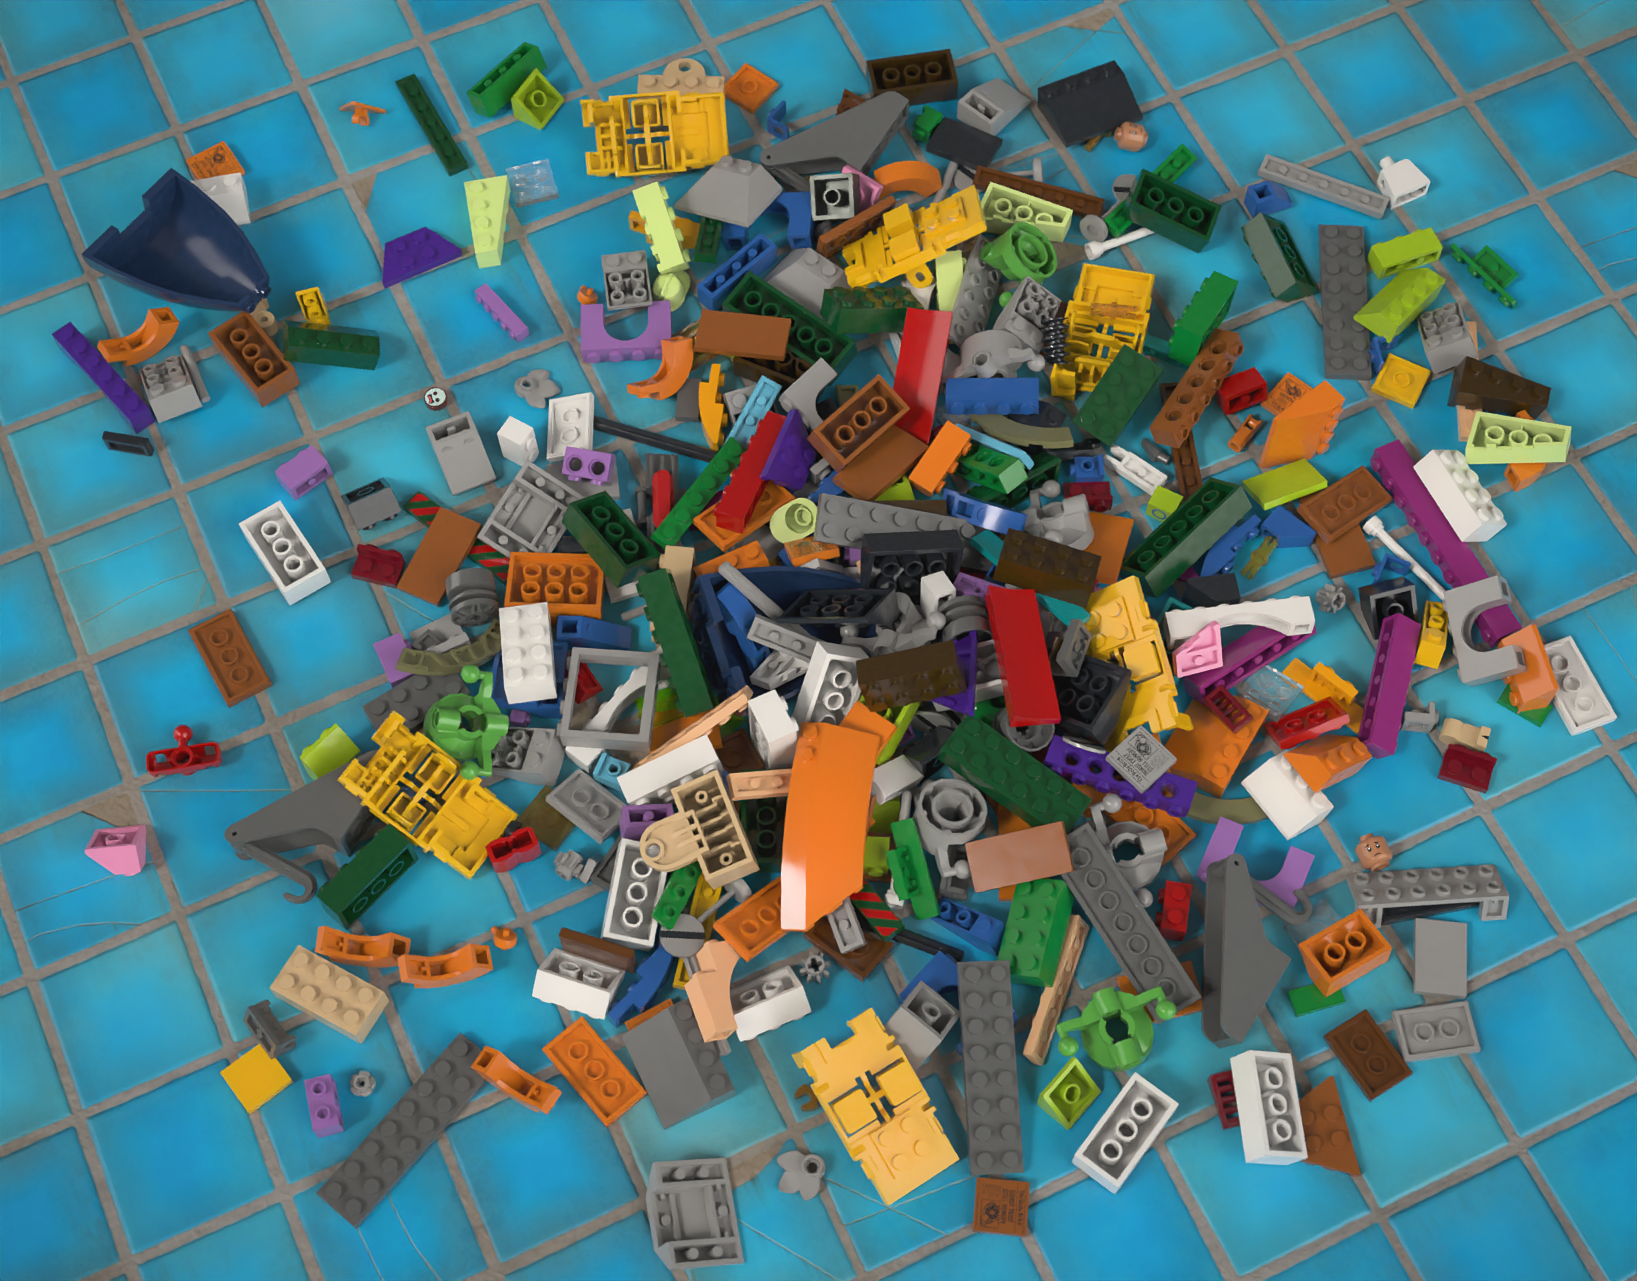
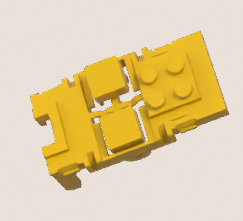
M680 91L608 96L609 101L605 102L593 99L580 100L583 127H595L597 152H585L588 176L596 175V177H603L615 174L616 178H620L621 176L635 177L671 174L681 171L687 172V168L698 169L705 168V166H713L723 156H729L724 92L701 94L690 92L680 95ZM661 97L663 126H669V131L650 133V127L661 125L659 100L657 98L631 101L632 122L635 128H644V133L626 135V129H631L628 99ZM670 136V141H665L667 170H664L663 144L651 143V137ZM645 138L646 144H637L635 146L636 164L639 172H635L633 144H627V139Z
M975 185L963 189L941 202H932L927 209L924 206L912 212L906 203L884 213L883 220L885 225L877 228V234L874 235L870 231L864 238L843 246L842 254L849 267L845 268L848 284L852 288L856 286L869 288L868 285L877 281L883 283L905 273L915 288L923 289L928 287L932 283L933 277L926 262L945 254L946 249L987 230L979 193ZM921 272L925 279L919 281L915 274Z
M1083 263L1079 283L1075 287L1073 295L1074 301L1069 300L1065 314V318L1068 319L1063 322L1066 324L1070 323V327L1067 330L1070 336L1065 338V342L1070 343V346L1065 347L1064 350L1071 352V355L1064 357V359L1071 361V364L1053 365L1050 376L1051 396L1075 401L1077 391L1092 392L1124 344L1142 354L1150 321V313H1147V311L1150 310L1155 274ZM1098 325H1104L1102 334L1097 333L1095 328L1090 327L1098 328ZM1111 326L1114 327V331L1132 333L1135 336L1131 337L1114 333L1113 336L1106 334L1108 327ZM1093 344L1099 345L1096 357L1091 356ZM1103 346L1110 347L1106 359L1101 358Z
M1133 575L1091 593L1087 607H1082L1091 615L1090 620L1084 624L1092 634L1086 655L1109 662L1107 660L1112 659L1111 656L1115 655L1119 666L1124 668L1125 660L1127 669L1132 671L1130 679L1140 683L1135 685L1136 691L1131 693L1129 682L1117 726L1104 745L1106 752L1111 753L1128 737L1127 730L1148 722L1151 732L1154 734L1176 727L1187 731L1193 730L1194 726L1190 717L1178 712L1176 702L1173 700V697L1178 695L1173 679L1172 669L1167 658L1158 623L1150 619V611L1147 602H1145L1139 578ZM1122 651H1124V652H1123L1124 660H1123V658H1122V656H1121V654H1120V652H1122Z
M393 710L371 738L381 746L365 767L354 758L337 781L342 785H346L344 788L356 797L359 795L363 800L360 803L362 806H368L370 808L369 811L387 825H392L415 846H421L424 853H427L429 850L434 852V856L444 863L447 862L449 866L470 880L488 857L485 847L491 841L503 837L505 828L511 821H515L519 815L497 799L496 795L486 787L480 786L479 784L482 782V779L478 776L473 780H466L459 774L441 797L446 801L443 806L425 793L427 790H430L436 796L440 795L457 773V769L460 770L462 764L417 731L415 735L409 732L410 729L403 725L406 719ZM432 749L436 753L430 755L414 776V779L423 785L420 789L414 783L404 778L403 775L405 772L412 775ZM398 781L409 786L417 793L414 798H411L405 792H401L385 814L382 813L401 789L396 785ZM423 797L439 811L437 814L430 811L413 835H411L410 832L427 811L426 808L418 803Z
M868 1008L846 1022L847 1026L851 1027L855 1034L832 1049L824 1037L804 1050L793 1053L792 1057L798 1068H805L809 1077L812 1076L815 1081L810 1086L853 1161H861V1167L867 1178L871 1179L885 1205H890L958 1161L959 1158L946 1135L942 1133L944 1130L933 1114L936 1108L930 1106L928 1102L930 1098L899 1045L894 1044L893 1040H895V1037L893 1035L888 1036L884 1032L885 1028L879 1017H875L874 1010ZM899 1059L900 1062L894 1063L893 1065L889 1066L888 1068L884 1069L883 1071L875 1075L876 1080L881 1088L874 1091L871 1085L869 1084L865 1072L869 1070L871 1075H874L878 1071L882 1070L889 1064ZM858 1076L861 1077L865 1088L869 1092L868 1096H865L861 1089H852L847 1092L857 1085L855 1078ZM884 1095L892 1106H897L892 1109L894 1115L891 1117L879 1100ZM874 1102L876 1104L878 1111L884 1117L885 1121L879 1123L878 1120H875L874 1122L870 1123L869 1125H867L866 1127L859 1130L858 1132H856L848 1138L845 1132L848 1134H852L853 1132L857 1131L861 1127L876 1119L877 1115L875 1114L873 1108L870 1105Z

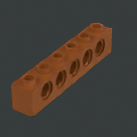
M1214 329L1149 427L1155 443L1179 448L1183 441L1187 439L1189 432L1195 423L1199 421L1200 415L1206 406L1210 404L1212 397L1221 387L1227 374L1231 372L1238 357L1243 353L1244 345L1239 333Z

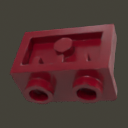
M1109 481L1063 483V499L1085 494L1089 511L1105 512L1111 510L1113 495L1110 492Z
M358 544L356 548L358 557L351 572L352 579L397 589L406 566L403 555L394 549L383 550L372 544Z
M1449 744L1443 753L1437 779L1486 793L1497 758L1492 757L1486 752L1469 750L1460 744Z

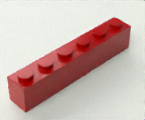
M767 411L764 419L759 420L757 433L751 436L747 452H743L741 455L740 466L738 469L735 468L733 470L730 485L725 486L721 502H717L713 515L716 516L717 527L739 534L744 533L770 481L762 480L760 475L787 416Z

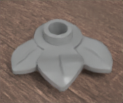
M536 369L527 376L519 377L514 384V389L518 396L525 398L530 406L540 409L545 408V398L558 395L560 389L556 383L548 379L550 372L543 369Z
M789 1151L780 1155L777 1158V1162L786 1172L780 1179L779 1191L788 1194L800 1191L804 1201H808L816 1196L820 1189L819 1179L825 1173L824 1160L819 1155L808 1154L805 1156L798 1151ZM810 1164H815L817 1170L809 1172L807 1167Z

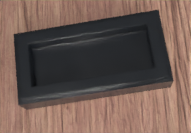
M104 431L102 439L108 450L149 457L153 455L154 448L148 438Z

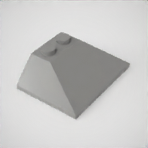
M723 156L675 203L674 209L749 227L783 190L780 184L761 164Z
M811 248L793 249L764 279V281L824 321L826 320L820 314L824 289H833L834 287L852 288L848 284L847 275L844 270Z
M526 460L485 522L477 538L509 559L511 552L552 553L557 542L567 529L562 520L569 503L585 497Z
M726 1158L652 1163L646 1203L654 1251L669 1270L743 1264L744 1260Z

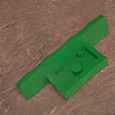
M1454 243L1450 245L1453 252L1451 256L1459 264L1463 261L1468 266L1466 270L1474 278L1479 276L1484 281L1482 285L1490 293L1495 291L1500 296L1498 300L1506 308L1511 306L1515 310L1518 307L1517 302L1505 289L1519 275L1488 245L1472 259Z
M914 818L891 823L890 826L896 848L886 852V863L891 870L894 880L893 888L898 895L899 901L911 898L917 920L940 915Z
M699 861L674 870L651 914L652 918L667 930L673 929L683 908L686 906L691 892L697 884L702 873Z

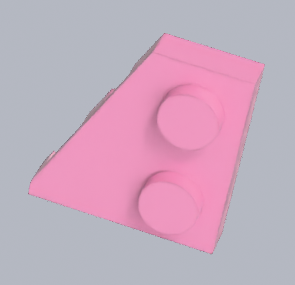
M1216 620L1210 622L1172 652L1174 675L1177 678L1223 666L1220 624Z

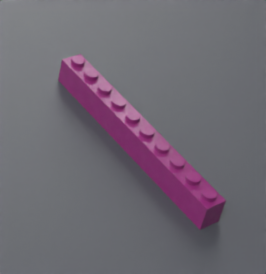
M1397 439L1374 449L1370 459L1372 469L1378 472L1385 489L1389 490L1393 495L1396 506L1402 509L1407 523L1410 527L1414 528L1420 543L1429 551L1432 562L1438 565L1442 571L1445 582L1454 589L1490 578L1467 542L1460 540L1413 468L1416 464L1400 440ZM1507 604L1483 611L1473 622L1480 630L1482 639L1489 644L1491 649L1497 647L1502 639L1522 629V626Z

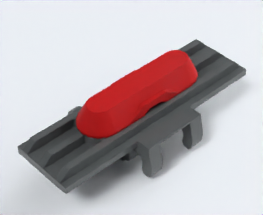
M646 454V486L635 488L638 520L635 521V525L638 529L647 530L648 541L660 554H665V549L650 537L683 497L686 489H679L678 454ZM647 497L653 498V514L647 516ZM680 539L676 542L674 546L680 547Z

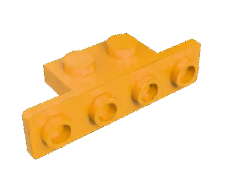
M1294 658L1284 669L1281 676L1314 702L1331 696L1348 713L1350 722L1344 725L1358 734L1364 709L1354 702L1358 693L1354 685L1336 675L1335 671L1329 666H1324L1318 662L1312 670L1299 659Z

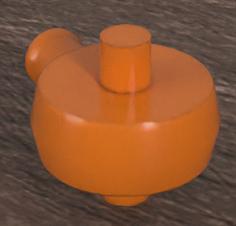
M585 285L580 287L577 299L581 302V305L597 303L598 296L593 292V288L589 287L587 289Z
M497 926L491 928V933L494 934L493 941L495 946L502 950H507L516 945L517 934L509 928L499 929Z

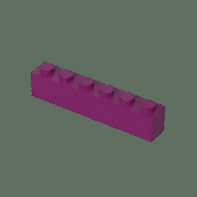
M1400 613L1383 619L1357 737L1360 742L1365 744L1371 755L1377 759L1394 755L1397 748V738L1402 725L1401 719L1406 705L1407 690L1411 682L1410 676L1415 662L1416 647L1420 639L1421 624Z
M1315 624L1312 633L1291 636L1268 627L1257 626L1222 649V667L1182 677L1186 693L1204 705L1203 698L1221 684L1229 690L1316 634Z

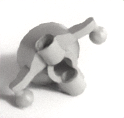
M1004 330L982 331L968 337L961 344L959 351L960 365L948 376L942 377L941 384L944 387V396H946V378H1017V370L1022 366L1023 362L1027 361L1028 368L1037 372L1044 368L1045 359L1042 355L1035 354L1031 348L1023 350L1021 340L1013 333Z
M1048 480L1043 484V487L1031 490V506L1027 510L1021 511L1027 514L1023 532L1076 549H1086L1093 541L1095 533L1088 515L1090 511L1085 494L1063 499V502H1053L1042 507L1041 496L1045 495L1048 498L1058 496L1061 490L1059 483L1055 480Z
M896 592L900 616L892 625L884 628L877 625V634L873 638L857 637L859 634L858 627L856 625H846L840 628V634L843 638L840 645L859 647L871 657L935 644L937 643V631L944 627L946 619L938 611L931 612L927 616V620L921 618L910 597L904 593Z
M957 779L924 780L921 786L910 790L912 792L911 802L915 807L913 818L922 848L935 855L942 878L956 875L960 879H967L971 876L969 862L961 859L954 864V867H950L947 849L948 845L964 844L974 840L980 833L985 831L986 801L981 793L967 782Z
M1108 794L1103 798L1102 802L1089 805L1096 828L1095 833L1114 862L1115 859L1112 851L1116 850L1119 845L1129 842L1134 845L1136 843L1141 847L1143 855L1140 856L1138 854L1131 861L1121 859L1120 862H1115V864L1144 908H1147L1152 904L1153 895L1145 888L1151 885L1159 875L1164 851H1167L1162 830H1157L1156 828L1148 829L1145 825L1132 821L1117 822L1106 828L1101 811L1106 810L1109 813H1115L1122 806V800L1117 794Z

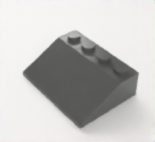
M689 998L664 1009L621 1036L664 1130L735 1097V1088L713 1042H704Z

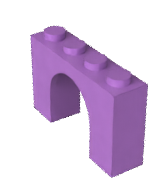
M670 300L652 301L653 305L648 306V326L639 337L626 341L615 339L606 332L603 304L581 305V353L583 363L620 362L625 360L642 361L645 359L662 360L661 340L672 337Z
M1220 816L1196 874L1202 882L1206 883L1207 867L1210 863L1220 861L1234 854L1235 846L1244 827L1243 825ZM1291 846L1278 875L1272 879L1258 882L1294 908L1297 898L1294 896L1293 891L1302 889L1315 855Z

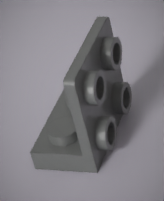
M1071 619L1066 632L1049 631L1045 639L1047 652L1055 636L1064 640L1051 666L1052 676L1077 677L1091 641L1092 634L1080 619Z

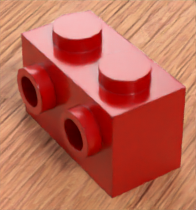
M1252 367L1226 377L1221 387L1214 394V399L1225 415H1229L1268 400L1267 382L1257 369Z
M1167 880L1164 889L1159 888L1157 903H1161V910L1156 912L1155 925L1164 939L1183 941L1187 929L1192 884Z

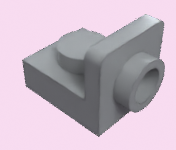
M1429 701L1424 713L1419 710L1405 711L1401 719L1400 731L1430 733L1434 724L1437 725L1439 719V712L1435 710V702Z

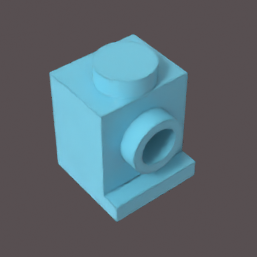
M602 752L594 769L593 777L600 785L622 792L617 777L631 771V766L629 763L610 757ZM613 769V770H616L617 772H616V773H611V770Z

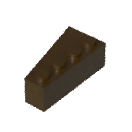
M788 348L786 349L784 361L735 356L733 359L735 375L758 383L763 375L781 385V393L787 390L813 366L803 358L799 359L793 355L792 351ZM825 388L817 395L815 405L820 400Z
M1466 356L1454 370L1447 406L1455 407L1460 405L1465 406V409L1475 410L1476 408L1485 409L1487 413L1493 414L1503 412L1507 416L1515 417L1518 412L1526 410L1528 415L1535 420L1548 407L1551 388Z

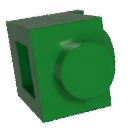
M924 105L922 115H918L914 120L912 136L916 140L928 144L943 120V114Z

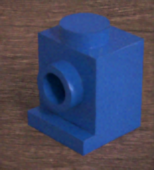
M1098 454L1097 457H1074L1073 463L1069 464V477H1073V483L1103 481L1105 475L1103 454Z

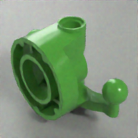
M1017 223L1010 227L997 239L988 242L980 252V259L995 269L1001 270L1009 280L1017 281L1020 284L1028 276L1042 285L1048 277L1055 273L1057 267V255L1052 243L1042 231L1028 223ZM1006 291L1000 295L999 303L1003 308H1005L1013 296V292Z
M469 664L463 667L461 677L464 682L469 684L481 679L478 695L472 697L463 693L449 694L433 703L426 713L423 728L425 737L459 763L464 762L459 770L463 779L473 780L477 776H491V750L494 749L501 736L507 734L509 719L507 715L501 714L497 704L491 698L493 673L480 671L477 666ZM460 714L470 723L471 732L466 731L464 728L458 729L461 719ZM478 757L480 767L470 760Z
M1161 986L1137 996L1115 991L1113 987L1102 989L1092 995L1093 1000L1084 1009L1081 1017L1055 1026L1060 1037L1058 1050L1060 1054L1066 1057L1075 1055L1079 1047L1078 1042L1073 1037H1070L1068 1032L1080 1030L1083 1048L1092 1062L1102 1069L1113 1072L1132 1070L1142 1064L1151 1052L1154 1039L1152 1022L1143 1009L1144 1006L1157 1000L1156 1014L1163 1020H1170L1176 1015V1006L1172 1001L1166 999ZM1112 1019H1121L1129 1027L1128 1039L1114 1044L1113 1038L1106 1032V1023Z

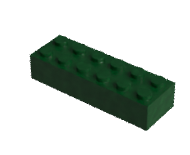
M751 271L746 274L722 303L724 312L790 318L792 324L787 348L792 351L793 355L799 359L803 358L811 365H814L822 358L837 373L836 377L828 385L830 387L858 354L856 342L845 334H836L826 321Z
M1210 477L1123 559L1119 573L1121 579L1124 580L1134 575L1139 578L1143 594L1154 598L1162 595L1175 580L1179 579L1191 565L1197 562L1199 557L1210 549L1220 537L1226 534L1252 508L1242 486Z
M663 568L637 577L639 583L635 584L639 597L645 599L647 606L643 607L647 620L653 622L655 630H652V636L656 645H661L663 653L660 654V659L663 667H667L671 674L668 677V682L671 690L677 692L679 700H676V705L680 715L684 714L685 718L714 709L718 705L671 569Z
M975 715L965 716L942 746L937 757L938 760L1031 827L1064 821L1066 835H1068L1092 801L1087 795Z

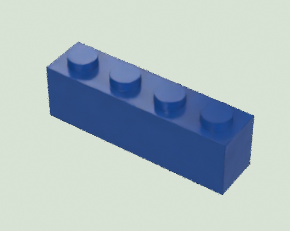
M762 233L757 235L697 285L698 301L708 310L717 311L720 309L725 299L749 271L760 276L777 262L776 245Z
M946 378V414H1039V378Z

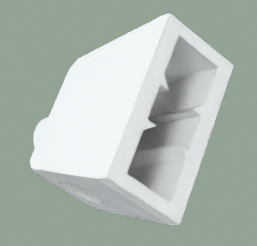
M1387 156L1380 161L1379 164L1382 170L1380 171L1377 184L1383 196L1390 198L1388 202L1390 210L1426 195L1431 181L1409 159L1395 163L1390 156Z

